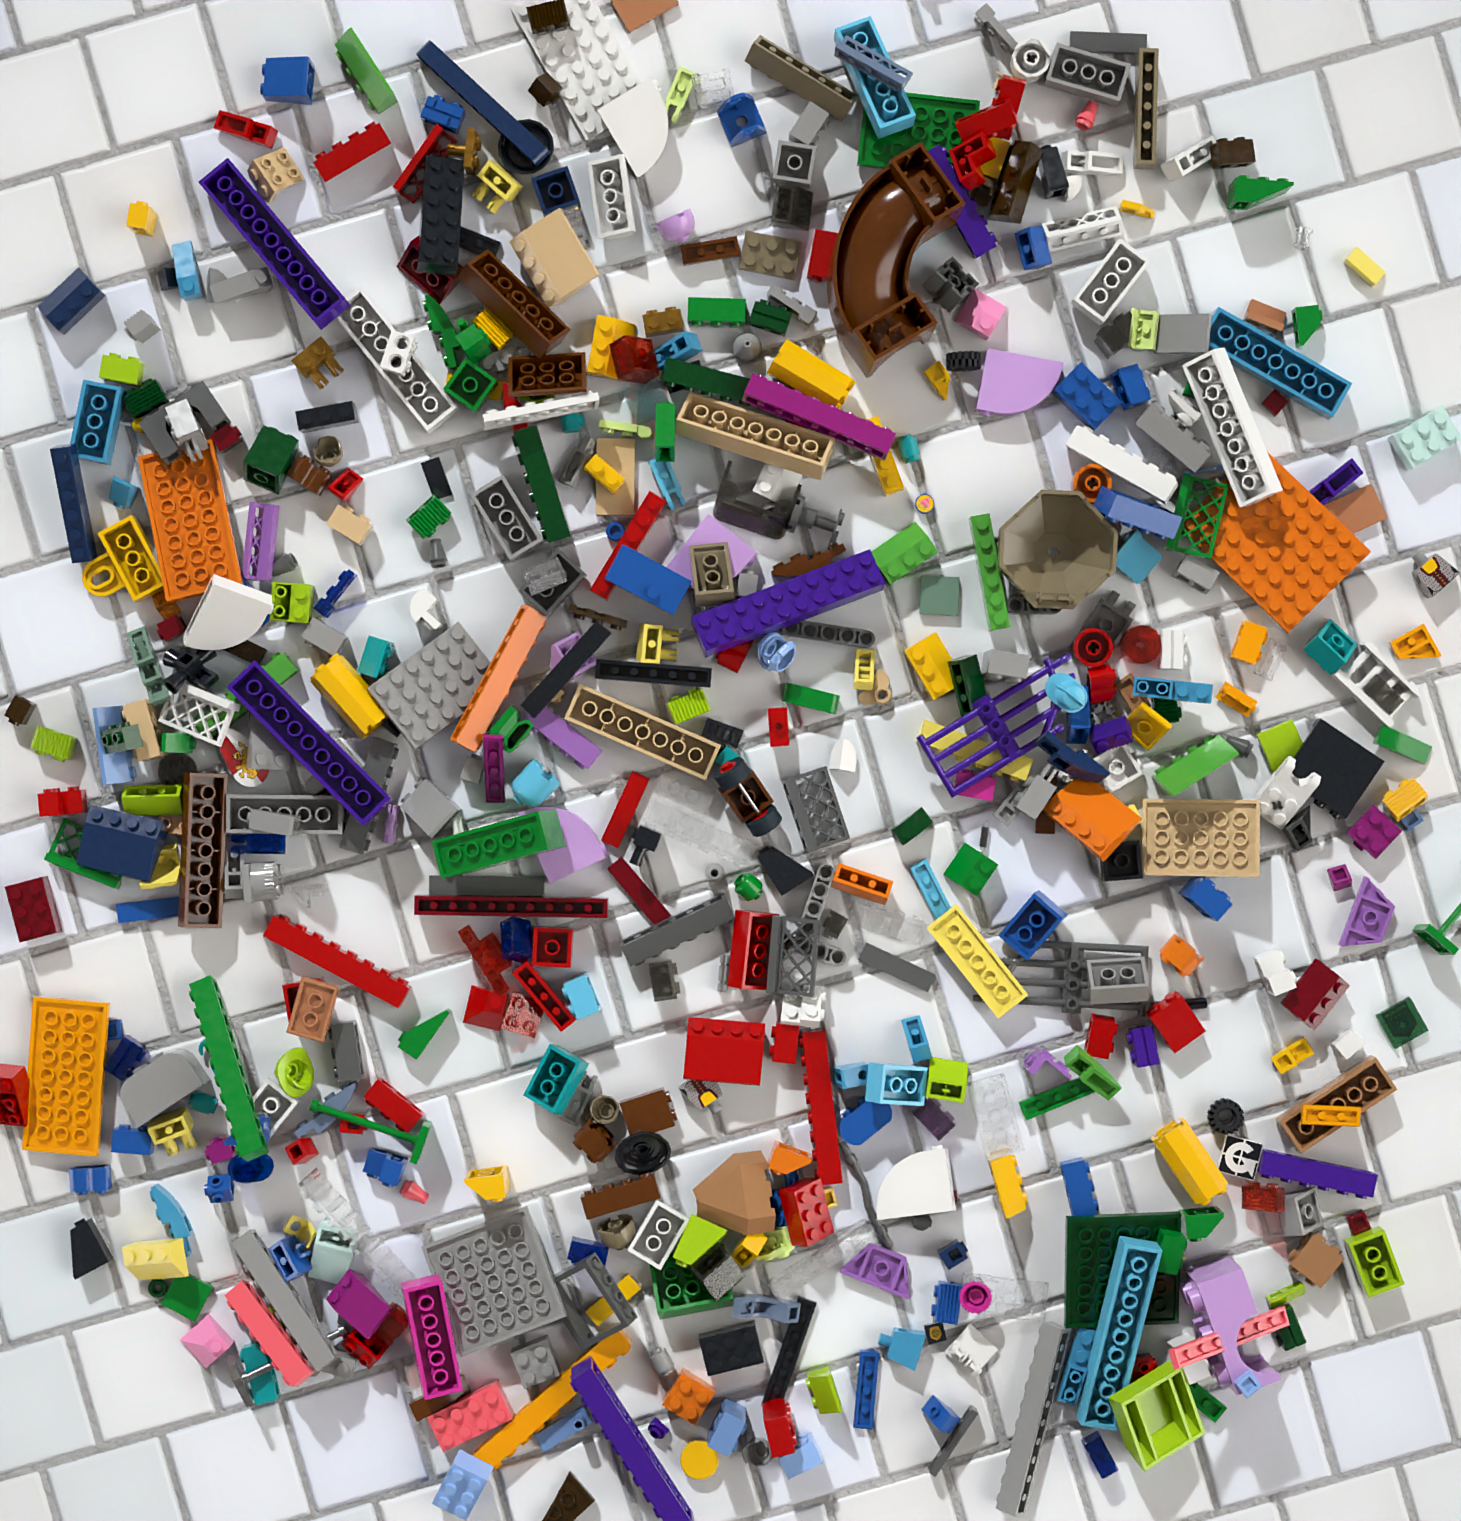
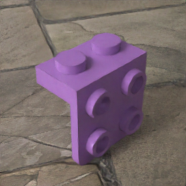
M1036 1048L1033 1054L1029 1053L1023 1061L1025 1062L1023 1066L1033 1075L1047 1061L1069 1079L1072 1077L1068 1073L1070 1069L1059 1060L1057 1063L1054 1062L1055 1057L1044 1048L1042 1051Z

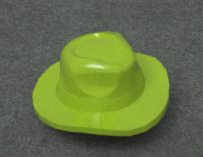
M303 1048L290 1049L276 1063L274 1074L286 1095L296 1098L310 1090L314 1080V1069L307 1052Z

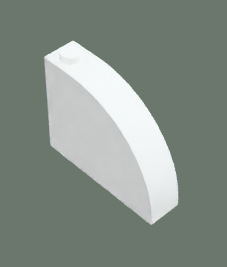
M650 77L597 110L637 178L645 174L657 162L663 152L668 136L667 110L658 92L661 88L657 81H652Z
M213 574L184 633L183 645L200 650H220L246 641L261 627L267 614L270 615L274 608L272 595Z
M942 1145L931 1146L929 1151L912 1154L898 1162L889 1171L880 1187L876 1207L877 1220L956 1211L948 1149H943Z

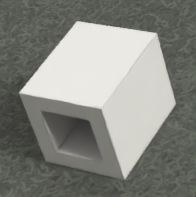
M1350 1029L1345 1030L1330 1043L1340 1056L1346 1060L1364 1046L1361 1042L1362 1036L1356 1030L1352 1031Z

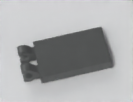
M1112 590L1106 601L1102 598L1099 600L1080 631L1086 628L1103 630L1111 638L1113 650L1134 620L1129 615L1136 606V604L1128 601L1122 612L1115 608L1113 605L1120 594ZM1093 642L1088 646V649L1092 652L1097 648V645Z

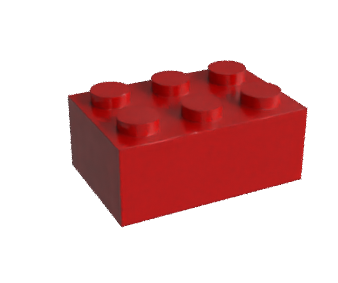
M804 1177L778 1191L792 1246L809 1247L834 1233L821 1178Z
M777 1398L762 1403L763 1421L772 1458L795 1453L794 1446L798 1444L790 1404L785 1403V1398Z

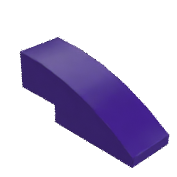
M1351 458L1310 489L1309 492L1324 505L1364 472Z

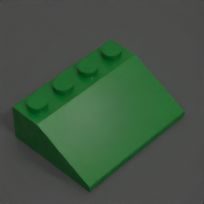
M724 1244L715 1246L693 1267L688 1266L687 1269L675 1263L674 1253L669 1255L661 1270L650 1264L657 1314L660 1320L730 1307L734 1304Z

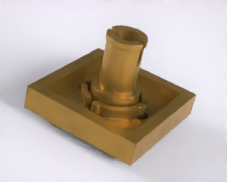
M467 128L466 145L448 143L449 149H447V156L464 157L463 167L466 174L475 176V170H479L480 160L478 159L477 151H481L482 140H480V135L477 134L476 129Z

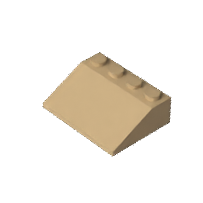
M561 208L545 216L509 241L548 308L561 305L600 275Z

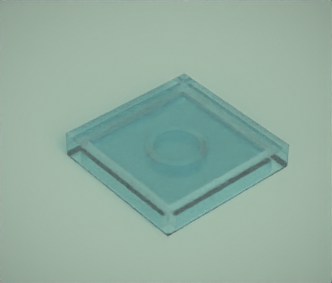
M656 375L621 391L637 425H643L655 419L656 403L669 402Z

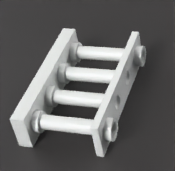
M1362 642L1360 646L1364 651L1346 670L1343 669L1341 671L1338 669L1330 676L1381 725L1391 728L1395 723L1392 720V715L1411 695L1414 698H1420L1422 694L1419 692L1420 689L1413 682L1409 683L1377 652L1378 648L1372 642ZM1371 656L1378 664L1360 683L1355 684L1350 679L1352 673ZM1385 669L1392 677L1373 697H1368L1364 693L1365 688ZM1398 682L1405 691L1387 710H1382L1378 706L1379 701Z

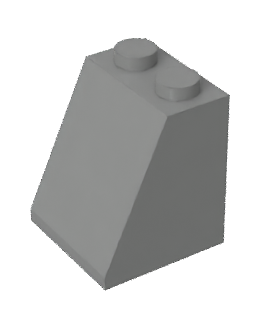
M429 778L425 780L420 779L414 786L416 790L412 794L407 793L401 800L403 804L400 807L429 837L436 838L451 822L450 819L454 818L462 809Z

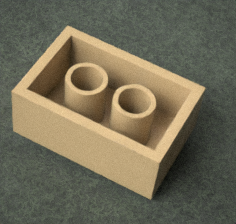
M144 699L123 705L122 716L124 721L130 722V725L138 724L143 747L132 749L134 758L138 759V762H147L169 756L168 752H161L163 732L158 721L159 717L156 707L151 705L150 700Z

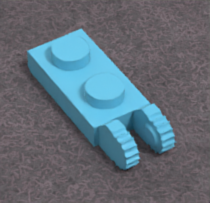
M656 459L648 461L670 510H674L675 505L669 495L675 492L677 493L679 503L682 506L685 505L680 485L670 462H656Z

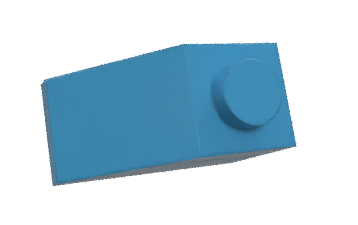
M114 476L109 499L114 501V506L124 510V507L131 509L140 488Z
M920 1015L901 1020L913 1063L932 1058Z

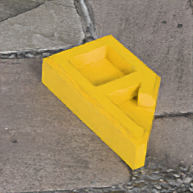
M1122 200L1118 209L1121 212L1150 219L1153 218L1155 212L1142 204Z
M938 360L923 371V373L941 398L946 400L950 374Z

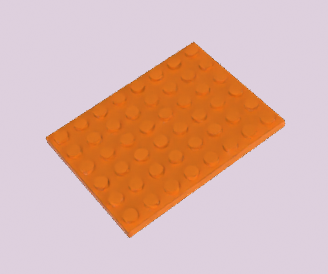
M1268 453L1283 491L1252 505L1240 508L1228 477H1226L1221 483L1228 484L1229 487L1211 560L1288 634L1371 551ZM1216 487L1211 492L1215 500L1223 495L1224 489ZM1208 495L1201 503L1203 506H1206L1212 502V499ZM1215 504L1206 508L1211 518L1218 514L1219 510ZM1198 505L1191 513L1196 512L1201 507ZM1203 511L1194 515L1199 525L1208 520ZM1192 518L1184 521L1183 526L1187 532L1197 527ZM1210 522L1201 527L1206 536L1214 532ZM1198 529L1189 534L1194 543L1204 538ZM1206 541L1197 545L1204 553L1208 554L1210 547Z

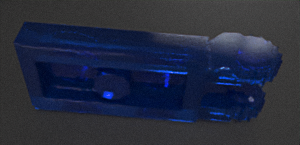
M247 833L231 836V841L234 843L247 842L246 845L231 846V852L234 854H285L286 835Z

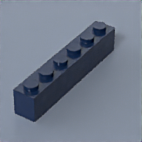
M76 443L58 445L51 448L50 453L72 563L92 561L97 558V552Z

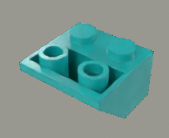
M369 635L357 672L377 679L386 675L389 666L386 665L388 658H392L395 647H392L393 643Z

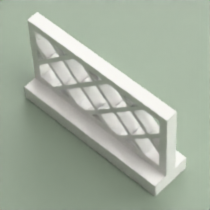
M187 682L178 691L182 699L179 702H174L175 694L169 691L171 700L164 703L158 721L221 747L234 712H239L241 704L205 691ZM194 698L197 706L190 709L187 701ZM183 704L186 712L179 715L176 707ZM210 705L212 713L205 716L202 708ZM172 710L175 718L170 721L165 720L168 712ZM198 710L201 718L194 722L192 713ZM222 711L227 712L225 720L220 722L218 713ZM187 716L190 724L183 727L181 719ZM214 717L216 725L209 728L207 719ZM203 723L205 731L198 733L196 725ZM218 728L219 736L216 741L213 740L211 732Z

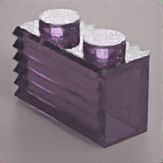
M926 1097L924 1106H916L911 1112L940 1141L955 1126L953 1122L955 1118L948 1111L944 1113L939 1108L942 1104L937 1099Z

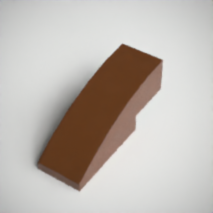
M463 1374L460 1375L463 1391L425 1400L423 1395L410 1401L409 1406L417 1422L471 1392Z

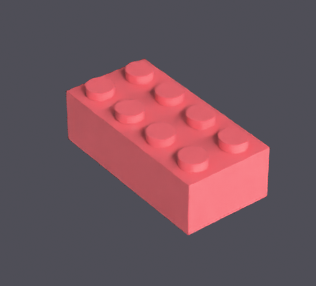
M499 1379L470 1392L461 1399L428 1416L427 1419L442 1451L445 1452L512 1420L515 1413Z

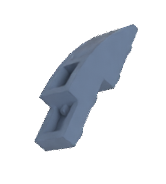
M348 1081L340 1087L342 1091L336 1095L332 1092L324 1097L325 1102L322 1105L344 1111L350 1103L358 1083L355 1081L351 1084ZM317 1111L312 1115L314 1117L312 1120L307 1122L305 1119L296 1125L298 1129L293 1133L297 1139L313 1128L319 1134L337 1118Z

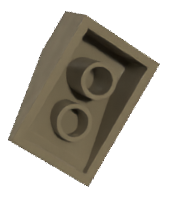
M728 542L690 545L695 606L722 605L734 601Z

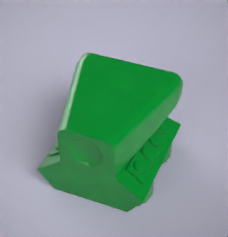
M510 706L490 729L488 734L503 735V748L506 752L512 753L530 735L533 723L530 720L520 721V711L514 706Z

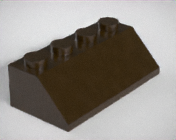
M1015 140L1010 144L996 187V195L989 210L988 220L1021 224L1043 151L1033 142Z

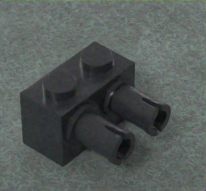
M642 824L639 828L635 827L631 838L634 839L633 844L636 847L629 863L640 867L646 851L655 852L662 833Z

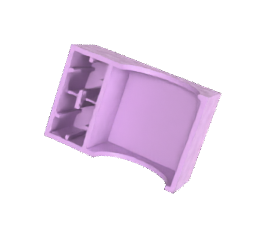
M1227 1254L1185 1268L1184 1272L1187 1281L1179 1284L1187 1306H1191L1194 1314L1199 1312L1200 1317L1192 1319L1196 1335L1200 1338L1213 1332L1219 1333L1216 1339H1221L1222 1345L1220 1348H1225L1223 1352L1207 1358L1211 1367L1209 1371L1212 1378L1216 1377L1220 1387L1229 1385L1236 1395L1243 1393L1234 1381L1248 1370L1252 1372L1262 1386L1280 1381L1279 1372H1276L1268 1364L1263 1355L1245 1356L1238 1353L1237 1336L1239 1330L1248 1318L1258 1313L1242 1268Z

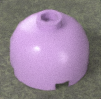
M687 209L655 225L665 240L670 242L677 240L679 244L688 240L687 235L691 234L695 228V220L691 209Z

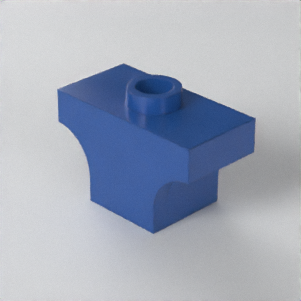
M934 1395L930 1397L921 1409L943 1433L950 1434L961 1420L950 1407Z

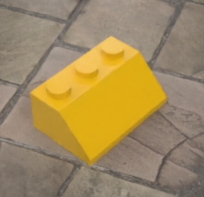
M597 315L587 367L588 375L626 382L636 325L617 318Z
M936 632L903 651L932 701L954 689L948 661L953 659Z
M1009 1151L988 1156L987 1160L1005 1218H1010L1026 1210L1025 1204L1028 1203L1026 1193L1021 1192L1020 1185L1023 1182L1020 1173L1016 1174L1015 1167L1018 1164L1015 1155H1011Z
M508 1165L469 1170L464 1178V1183L485 1200H491V1202L503 1201V1198H506L510 1190Z

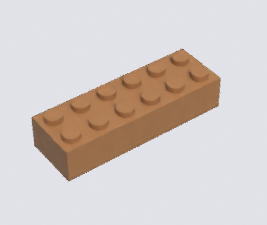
M1369 1055L1275 1119L1296 1151L1302 1154L1342 1126L1301 1124V1104L1361 1107L1362 1114L1398 1089L1378 1059Z

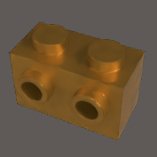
M676 307L665 308L663 312L649 310L646 311V314L642 315L646 338L684 332L681 310L676 309Z

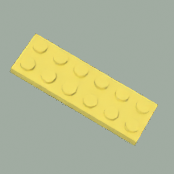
M957 904L926 927L998 1019L1028 996Z

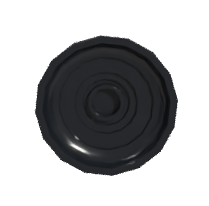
M531 119L518 120L550 151V154L536 167L501 135L498 142V155L503 165L510 171L521 175L534 174L543 169L551 160L554 151L553 137L548 128L538 121Z
M651 1131L637 1132L621 1141L616 1149L615 1161L621 1170L629 1174L652 1173L667 1163L670 1158L671 1148L668 1141L660 1134Z

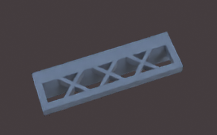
M847 35L842 42L839 41L835 46V57L900 94L913 75V72ZM849 43L850 45L854 46L855 49L851 48L846 44Z

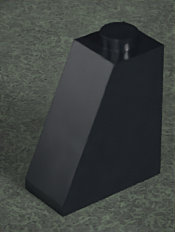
M1051 145L1042 146L1040 148L1043 151L1038 167L1045 199L1064 196L1069 188V183L1057 146L1051 147Z
M767 845L758 851L760 854L757 856L758 860L781 896L814 876L812 871L773 846L769 848Z
M82 1218L75 1222V1227L70 1230L72 1267L75 1280L113 1259L92 1218L88 1220Z

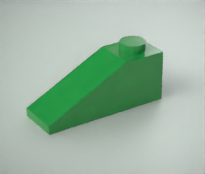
M446 1009L411 1028L408 1032L404 1031L398 1039L400 1044L397 1047L417 1060L451 1010Z

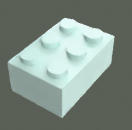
M1443 405L1388 437L1389 442L1406 470L1416 467L1461 439L1459 431Z

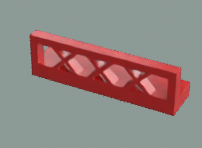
M438 124L435 125L393 185V189L413 204L422 193L423 180L417 181L416 174L419 170L424 169L422 165L425 162L426 155L438 153V157H447V149L449 148L439 149L438 142L442 136L451 141V144L458 142L444 132V129ZM416 184L417 191L413 197L404 192L407 186Z

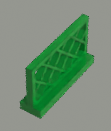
M1184 473L1174 511L1175 514L1182 517L1174 539L1168 537L1165 547L1166 551H1176L1211 560L1227 496L1228 484L1193 477L1191 474ZM1193 483H1201L1205 490L1196 495L1192 489ZM1215 487L1223 488V495L1215 500L1210 490ZM1208 493L1212 502L1203 506L1198 497ZM1196 499L1201 509L1191 513L1188 503ZM1215 504L1219 511L1217 515L1211 518L1206 508ZM1203 511L1208 520L1199 525L1194 515ZM1192 518L1197 527L1187 532L1183 526L1184 521ZM1210 522L1214 532L1206 536L1201 527ZM1198 529L1204 538L1194 543L1189 534ZM1186 536L1192 544L1186 549L1178 547L1179 540ZM1206 541L1210 547L1208 554L1200 552L1197 545Z
M64 818L49 853H46L44 860L119 890L123 876L118 875L117 877L108 872L76 864L77 860H75L73 852L78 851L80 847L71 850L67 840L78 836L81 843L80 835H82L83 831L79 832L77 828L83 830L84 826ZM66 825L74 826L76 834L66 837L64 833ZM65 842L68 851L63 854L55 852L57 845Z

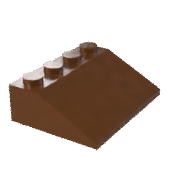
M585 352L548 354L540 359L536 355L508 357L509 397L587 392L588 380Z

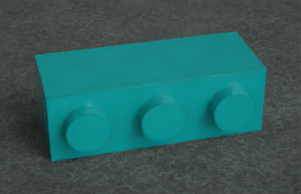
M259 1342L246 1344L240 1351L241 1362L245 1363L246 1367L245 1373L272 1361L269 1355L267 1356L261 1351ZM274 1369L249 1380L251 1387L249 1390L255 1405L278 1400L281 1393Z

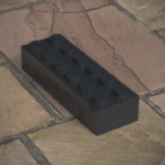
M426 155L423 174L417 272L448 276L456 275L459 257L464 160Z

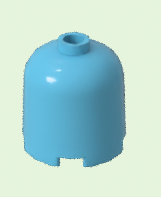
M535 758L528 763L512 782V791L516 795L514 799L521 806L525 804L529 807H537L560 786L558 779L550 771L546 773L542 769L544 765Z

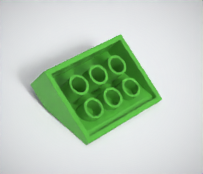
M1210 734L1203 739V744L1199 746L1195 744L1186 750L1187 754L1182 757L1181 755L1174 757L1170 760L1172 764L1167 767L1162 765L1154 771L1156 774L1151 777L1164 796L1174 797L1239 755L1238 751L1220 735L1213 736V734Z

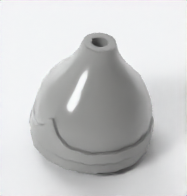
M752 333L739 335L733 343L735 356L744 362L756 360L762 351L760 339Z

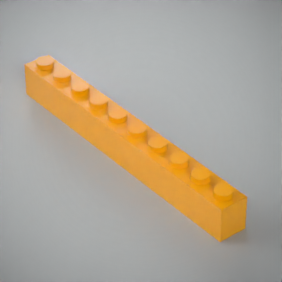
M620 1330L593 1344L568 1366L560 1376H557L521 1408L512 1420L502 1425L474 1450L472 1456L494 1466L493 1471L497 1470L502 1465L501 1461L505 1457L510 1458L517 1451L516 1447L520 1444L522 1446L531 1439L530 1435L534 1431L538 1433L545 1426L544 1422L549 1418L551 1420L559 1414L558 1410L563 1405L567 1407L574 1400L572 1397L579 1393L575 1392L570 1384L572 1382L570 1376L573 1366L592 1356L601 1372L606 1367L609 1369L617 1362L616 1358L619 1355L624 1356L630 1351L632 1340L623 1330Z

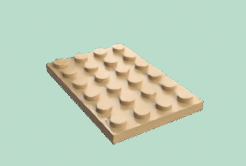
M1143 799V876L1260 878V800Z

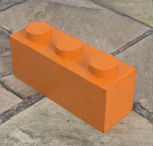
M838 863L831 888L885 906L894 881Z

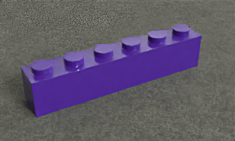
M937 145L928 152L966 203L955 225L973 257L976 259L996 247L995 242H997V239L992 231L989 232L986 225L988 223L983 215L978 214L976 201L973 197L969 198L967 194L969 190L959 181L954 164L951 165L947 159L950 156L946 148H941L940 145Z
M1262 1149L1257 1171L1263 1178L1273 1179V1176L1279 1177L1280 1181L1291 1183L1292 1180L1298 1181L1301 1186L1310 1187L1312 1184L1318 1186L1317 1189L1329 1191V1188L1335 1189L1336 1193L1348 1195V1192L1354 1193L1355 1197L1367 1199V1196H1374L1378 1177L1376 1173L1268 1149Z

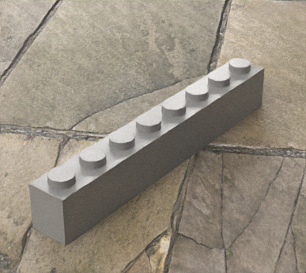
M255 1229L248 1230L232 1242L234 1254L242 1259L244 1269L247 1273L252 1274L255 1279L254 1284L259 1290L262 1289L266 1295L264 1296L266 1302L274 1307L276 1317L279 1321L284 1322L287 1327L286 1332L291 1338L294 1337L298 1343L296 1344L298 1350L308 1358L307 1363L310 1368L316 1370V1372L321 1371L339 1358L340 1355L291 1282H285L270 1251Z

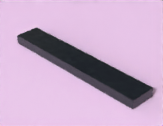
M597 620L520 706L533 718H536L612 633Z
M798 1296L796 1302L801 1303L799 1320L797 1323H789L762 1403L785 1397L817 1302Z

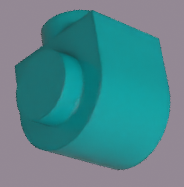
M573 413L560 417L562 433L582 432V426H585L583 414Z

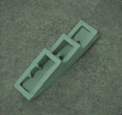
M143 626L126 633L135 664L139 668L151 705L156 706L171 700L169 691L163 684L164 676L146 628Z

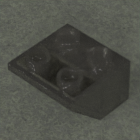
M776 184L771 227L809 231L813 192L797 186Z
M1130 311L1126 315L1122 312L1111 322V326L1105 325L1096 334L1097 338L1094 340V343L1107 359L1129 342L1132 319Z
M719 1242L689 1267L691 1275L716 1302L746 1277L732 1256Z

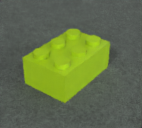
M1377 1226L1358 1235L1343 1239L1362 1292L1368 1298L1405 1285L1384 1229Z

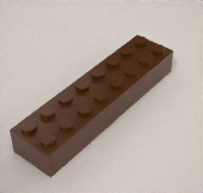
M184 772L178 926L182 928H222L228 774Z

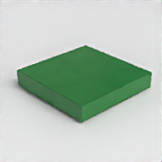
M188 1273L189 1276L173 1279L161 1304L195 1322L213 1286Z

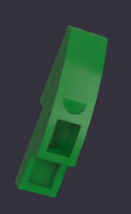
M425 294L426 300L423 301V307L425 312H429L430 319L427 320L429 331L433 330L435 335H442L439 336L441 348H445L446 355H443L445 366H449L451 371L457 370L458 364L455 350L462 348L455 338L457 335L456 330L436 300L429 294Z

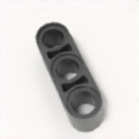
M1014 596L1006 601L1007 612L1013 615H1053L1061 611V609L1052 611L1049 608H1038L1036 611L1030 609L1029 602L1024 596ZM1012 600H1016L1019 603L1017 611L1010 608Z

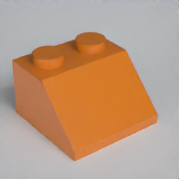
M775 1140L767 1165L771 1169L770 1172L774 1174H788L810 1164L812 1156L811 1153Z

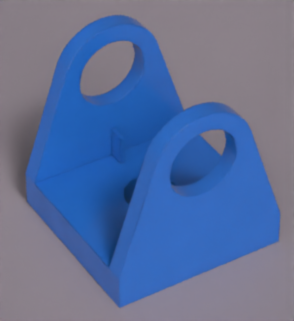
M739 93L731 96L717 110L731 148L767 134L755 101L749 94ZM740 117L747 120L746 126H738L736 123L737 119Z

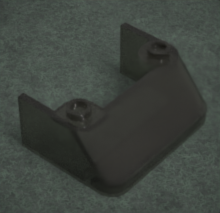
M728 461L713 508L715 519L774 540L782 539L789 526L802 485L798 484L792 502L780 500L775 504L772 512L736 500L738 487L735 483L727 480L732 467V461Z

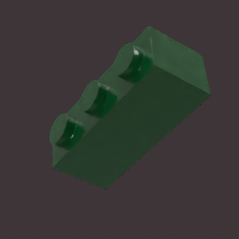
M977 654L961 656L948 661L961 717L974 710L972 703L986 695Z

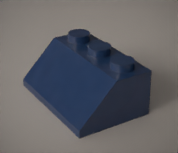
M78 267L37 307L48 321L65 335L106 295Z

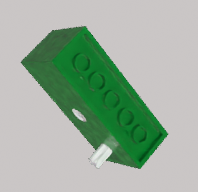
M557 810L536 811L469 831L464 830L461 817L452 818L450 821L454 835L432 841L441 879L466 875L566 847Z

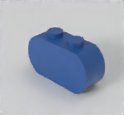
M865 1095L857 1101V1106L853 1109L849 1107L842 1113L843 1117L839 1121V1130L842 1138L851 1145L863 1144L891 1121L892 1109L890 1104L865 1101Z

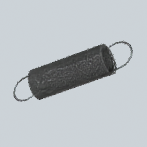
M984 824L981 829L980 848L987 847L989 827H984Z

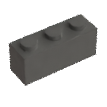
M356 1020L333 1023L331 1028L328 1029V1033L334 1045L331 1048L332 1058L336 1059V1066H334L335 1078H338L339 1082L362 1079L364 1071Z

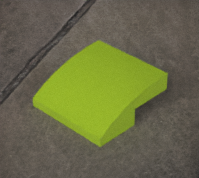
M1292 719L1256 734L1272 772H1275L1288 756L1293 758L1303 743Z

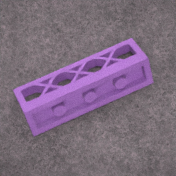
M249 502L242 578L271 582L279 514L278 505ZM256 507L259 508L258 517L255 515ZM254 528L257 530L256 536L253 534ZM252 547L255 549L254 555L251 553ZM250 566L253 568L252 575H249Z

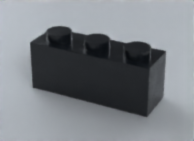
M353 401L295 411L298 430L301 433L359 423L356 405Z

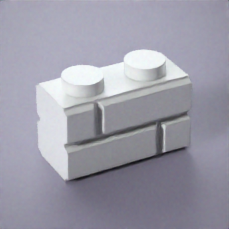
M1183 630L1158 631V669L1181 670L1183 665L1187 664V654H1184V646H1187V635H1184Z

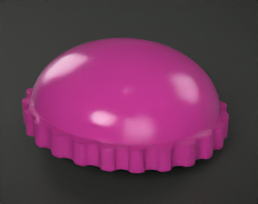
M970 1281L960 1290V1304L968 1312L982 1313L991 1305L992 1292L983 1282Z

